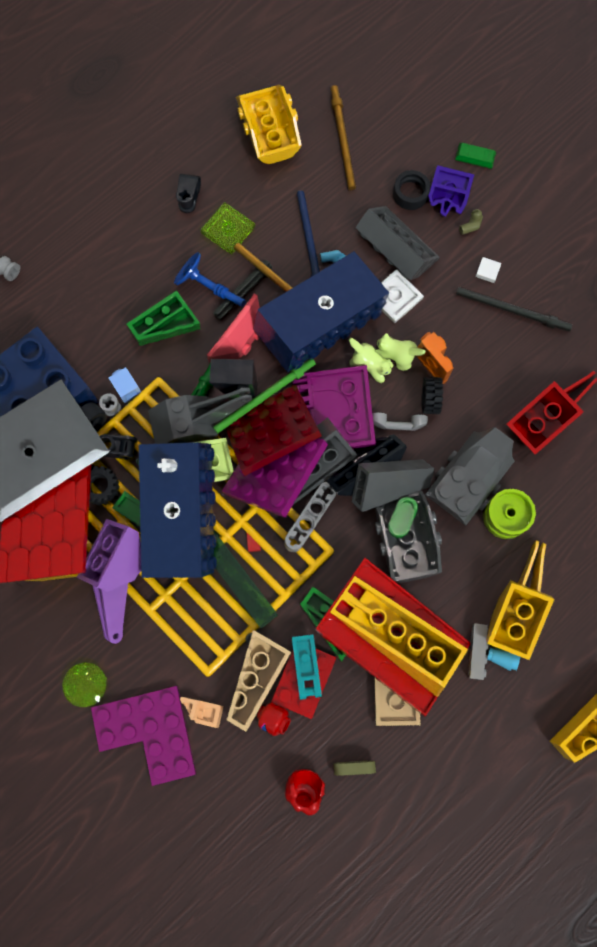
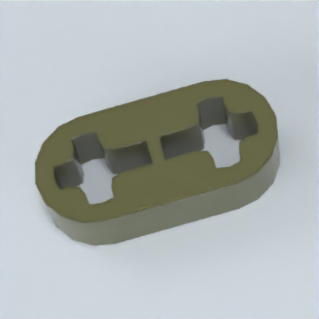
M373 760L333 763L334 775L376 773V763Z

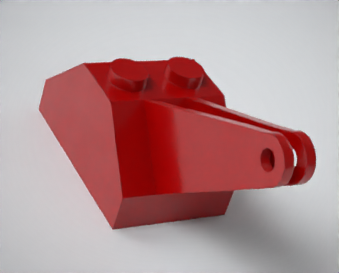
M591 372L564 390L554 381L506 425L536 455L584 413L576 403L597 382V377L574 400L568 395L581 387L596 372Z

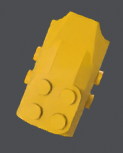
M276 85L236 97L239 105L237 109L240 120L244 119L245 122L243 123L245 134L250 136L257 158L261 162L272 164L293 157L299 151L301 140L296 122L298 121L296 109L291 107L292 99L290 94H286L284 86Z

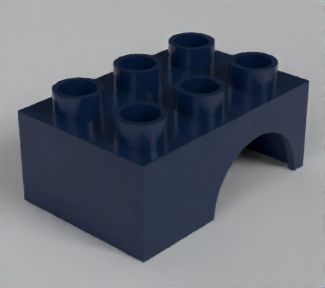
M38 326L0 354V417L59 380L63 381L79 407L88 403L97 404L99 401Z

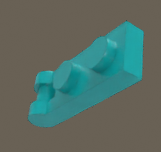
M314 634L292 637L300 700L306 699L308 696L322 697ZM313 680L314 687L305 688L304 681Z

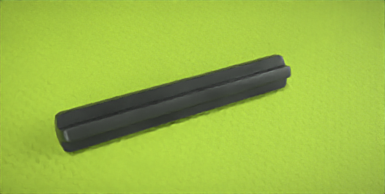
M264 260L263 263L272 269L270 262ZM256 268L232 293L244 298L265 275ZM226 299L213 314L217 319L223 320L237 304Z

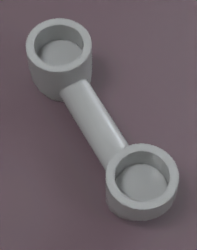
M372 413L374 425L384 430L415 431L426 426L428 423V416L413 415L411 416V422L387 421V414Z

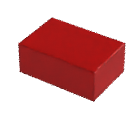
M247 533L248 552L261 551L260 545Z

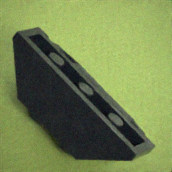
M395 434L389 435V437L375 439L376 446L361 447L354 450L358 456L327 479V483L338 495L353 496L358 465L360 463L401 461L407 449L406 445Z

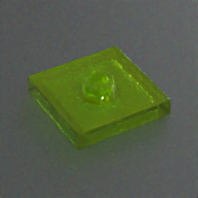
M224 202L202 227L201 233L232 254L235 251V245L238 242L242 243L254 229L255 223Z

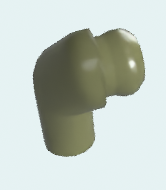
M473 210L469 223L459 226L461 235L480 228L483 220L481 210Z

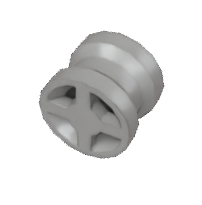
M2 256L0 258V275H4V278L8 281H13L20 272V265L16 262H11V259L7 256Z

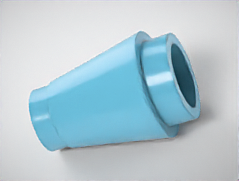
M490 647L487 660L509 671L511 669L517 671L520 656L500 648Z

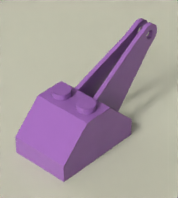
M106 519L86 558V572L78 574L77 578L93 585L104 637L107 641L116 644L123 637L128 583L134 581L141 572V541L138 531L129 526Z

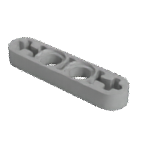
M323 482L318 487L286 535L284 546L288 551L297 552L303 547L334 500L336 492L327 482ZM328 488L331 490L330 494L323 501L321 497L324 490ZM314 503L319 504L322 511L320 513L312 512L311 505ZM300 521H309L311 528L303 530L299 525ZM298 532L299 534H301L297 541L299 545L295 544L294 546H291L290 539L293 540Z

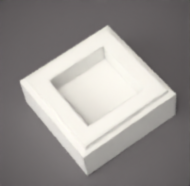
M483 257L476 277L494 283L501 263Z

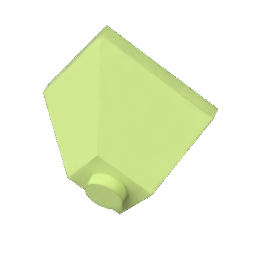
M227 439L199 441V443L211 444V448L214 449V460L212 461V470L215 472L214 482L229 480L234 470Z

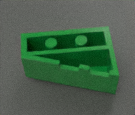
M177 290L126 324L139 346L200 329V322Z
M312 587L301 602L300 607L313 625L317 627L334 601ZM323 637L339 661L342 662L346 655Z

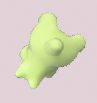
M387 333L377 340L379 349L376 352L385 359H393L396 362V367L402 371L411 368V363L415 356L425 354V350L418 348L414 342L410 340H396L389 337Z
M350 338V345L355 349L353 357L349 361L350 367L367 365V370L377 382L383 383L385 381L384 375L391 373V368L393 367L391 360L379 355L372 345L368 343L360 344L357 340Z

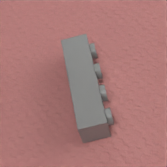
M472 624L468 679L484 680L486 678L485 664H487L488 659L486 650H488L489 645L486 642L489 630L488 625Z

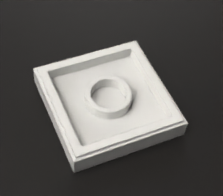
M397 269L381 282L389 292L386 299L387 303L382 308V311L394 323L400 320L424 297Z

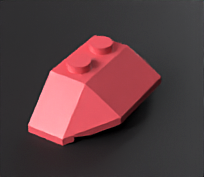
M253 294L221 338L207 354L209 363H211V359H241L243 355L246 356L249 353L253 341L260 338L253 330L257 309L260 308L258 295Z

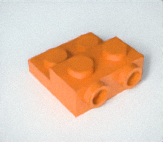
M428 332L420 339L421 342L418 348L425 350V354L416 357L433 377H441L443 380L442 384H444L453 370V364L447 356H443L447 348L444 339L441 336H437L435 332Z

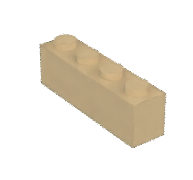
M253 630L227 717V721L245 732L249 729L291 655L289 650Z

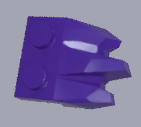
M437 165L429 193L431 206L441 204L440 214L444 218L451 208L456 209V213L461 214L468 201L474 174Z

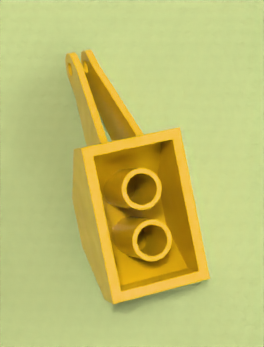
M537 540L532 545L519 582L516 583L510 580L500 595L491 617L486 638L487 644L530 660L554 601L552 596L541 592L546 544L542 543L538 550L539 541ZM537 551H538V554H537V557H536V560H535V565H534V570H533L531 585H530V588H529V587H526L525 584H526V582H527V579H528L530 570H531V568H532V565H533V562H534L536 553H537Z

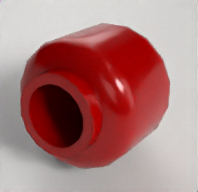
M273 702L262 706L257 713L259 728L272 736L284 734L291 722L289 712Z

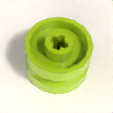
M504 489L490 499L483 512L486 528L495 537L501 539H513L526 532L534 523L536 516L535 505L531 498L523 491L516 489Z

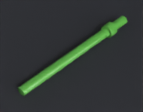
M309 359L299 369L294 370L293 368L290 370V373L213 426L214 431L218 434L294 379L298 380L304 376V372L316 365L315 361Z

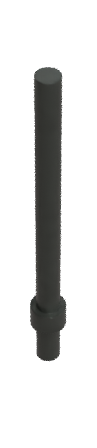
M458 287L456 295L544 323L546 327L552 329L556 327L570 332L573 325L558 320V317L539 314Z

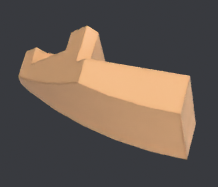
M186 697L180 698L191 720L198 724L219 728L224 706Z

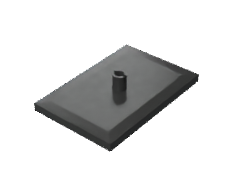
M59 380L0 417V522L110 452L62 380ZM26 448H32L34 451L33 455H27L25 452Z

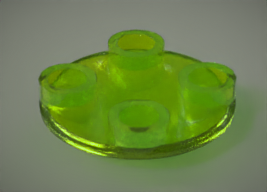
M79 663L70 668L64 677V695L75 706H92L103 697L106 690L107 677L98 666L92 663Z

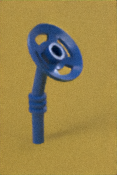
M199 252L195 253L184 264L175 278V285L182 284L189 278L191 280L195 279L222 299L226 298L241 307H244L246 304L245 299L230 292L227 287L215 284L199 273L200 271L197 269L201 258Z

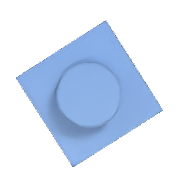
M126 367L114 371L112 376L109 377L124 403L135 398L141 392Z

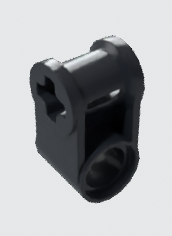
M180 174L176 199L179 202V209L183 213H191L195 210L201 188L200 176Z
M100 435L104 443H111V447L108 449L110 452L104 455V457L135 460L134 448L135 443L138 442L136 437Z

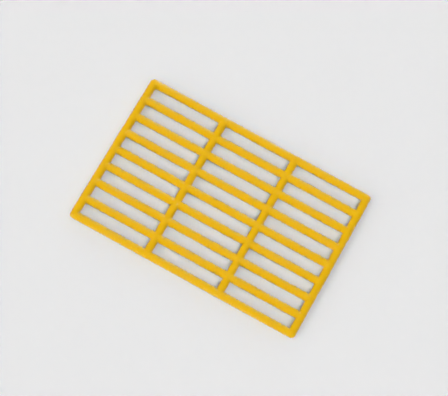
M157 377L97 433L99 436L108 434L115 428L121 435L134 437L120 423L129 414L154 439L151 424L135 408L143 401L151 408L156 406L158 403L150 394L158 387L169 398L179 397V395L162 378ZM139 441L135 443L134 448L138 453L139 444H141ZM110 442L104 443L108 449L111 447ZM228 445L230 457L238 465L235 452ZM115 458L139 482V470L129 460ZM99 459L92 463L93 466H104L107 468ZM119 481L118 485L120 486V489L118 490V492L122 495V493H123L124 491H126L127 493H129L130 495H132L133 497H135V496ZM92 483L91 490L93 493L101 494L102 492ZM213 486L212 491L215 492V501L235 520L227 530L216 520L213 529L220 537L216 540L214 557H216L217 563L264 611L254 619L211 574L202 578L248 625L240 635L187 581L189 578H173L174 581L166 589L155 578H143L159 595L151 604L130 583H128L127 589L128 595L207 677L211 676L246 641L247 634L252 633L253 630L256 631L334 553V549L313 530L309 537L324 552L315 560L303 547L296 553L309 565L299 574L247 521L257 513L283 540H285L288 532L266 510L248 504L250 508L241 516ZM111 501L107 505L102 504L117 520V523L138 531L141 541L140 531L128 518L112 508L114 505ZM292 507L287 514L294 522L300 516ZM89 510L88 521L100 532L103 524ZM305 520L300 521L299 525L303 530L311 528ZM241 527L294 580L286 589L233 537ZM87 539V551L90 552L93 544ZM290 539L291 546L299 545L295 539ZM226 542L279 595L271 604L217 551ZM180 586L233 640L225 650L171 596ZM164 602L218 656L209 666L158 614L156 610Z

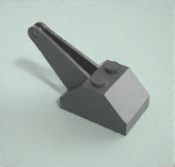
M241 388L209 399L207 396L183 395L162 401L148 410L155 444L192 443L218 439V434L214 431L213 426L252 400V396L248 395L250 388Z

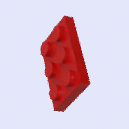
M316 649L321 693H323L337 657ZM292 651L271 702L312 719L321 697L308 696L306 699L300 700L294 651ZM313 680L304 681L305 688L314 687Z

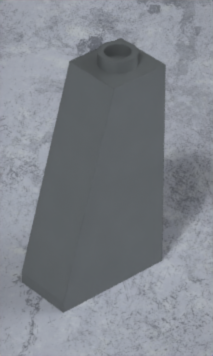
M423 459L360 463L351 502L360 511H367L429 488L434 468Z

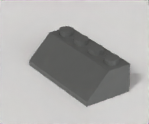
M387 206L368 209L355 227L360 232V235L364 239L369 240L373 244V248L382 253L391 265L396 266L401 271V275L406 279L413 280L420 277L440 258Z
M328 417L317 425L322 435L320 439H324L328 446L294 504L358 456Z

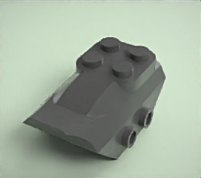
M496 427L482 432L474 431L458 452L454 450L447 459L450 462L446 468L442 466L435 474L437 480L425 496L466 526L478 509L482 511L489 503L487 497L490 493L494 495L501 487L499 481L515 462L512 456L514 441Z
M423 491L404 496L413 498L417 502L418 510L408 534L403 538H395L388 531L389 521L401 498L375 507L378 522H375L377 535L381 534L382 538L380 551L382 556H386L390 578L396 583L424 579L442 572L440 554L442 539L440 532H436L434 525L437 524L436 514L434 511L431 512L430 505Z

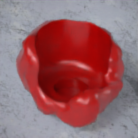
M308 769L295 770L286 782V800L293 806L295 811H302L306 815L312 816L319 811L321 798L325 794V783L316 772Z

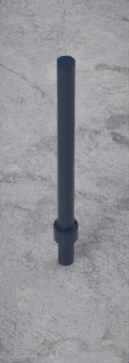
M298 191L297 198L312 277L319 273L320 270L304 191Z

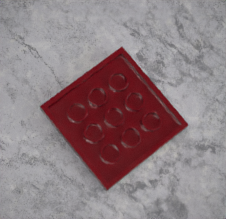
M296 385L284 389L273 397L267 398L226 427L244 476L322 437Z

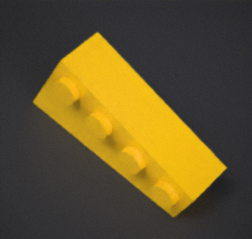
M597 694L550 740L551 744L564 758L574 763L597 750Z

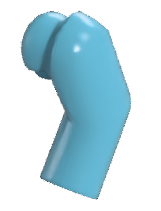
M339 250L320 253L322 263L330 261L335 263L346 256Z

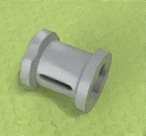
M109 393L104 394L100 398L99 405L107 416L114 417L121 411V404L115 395Z

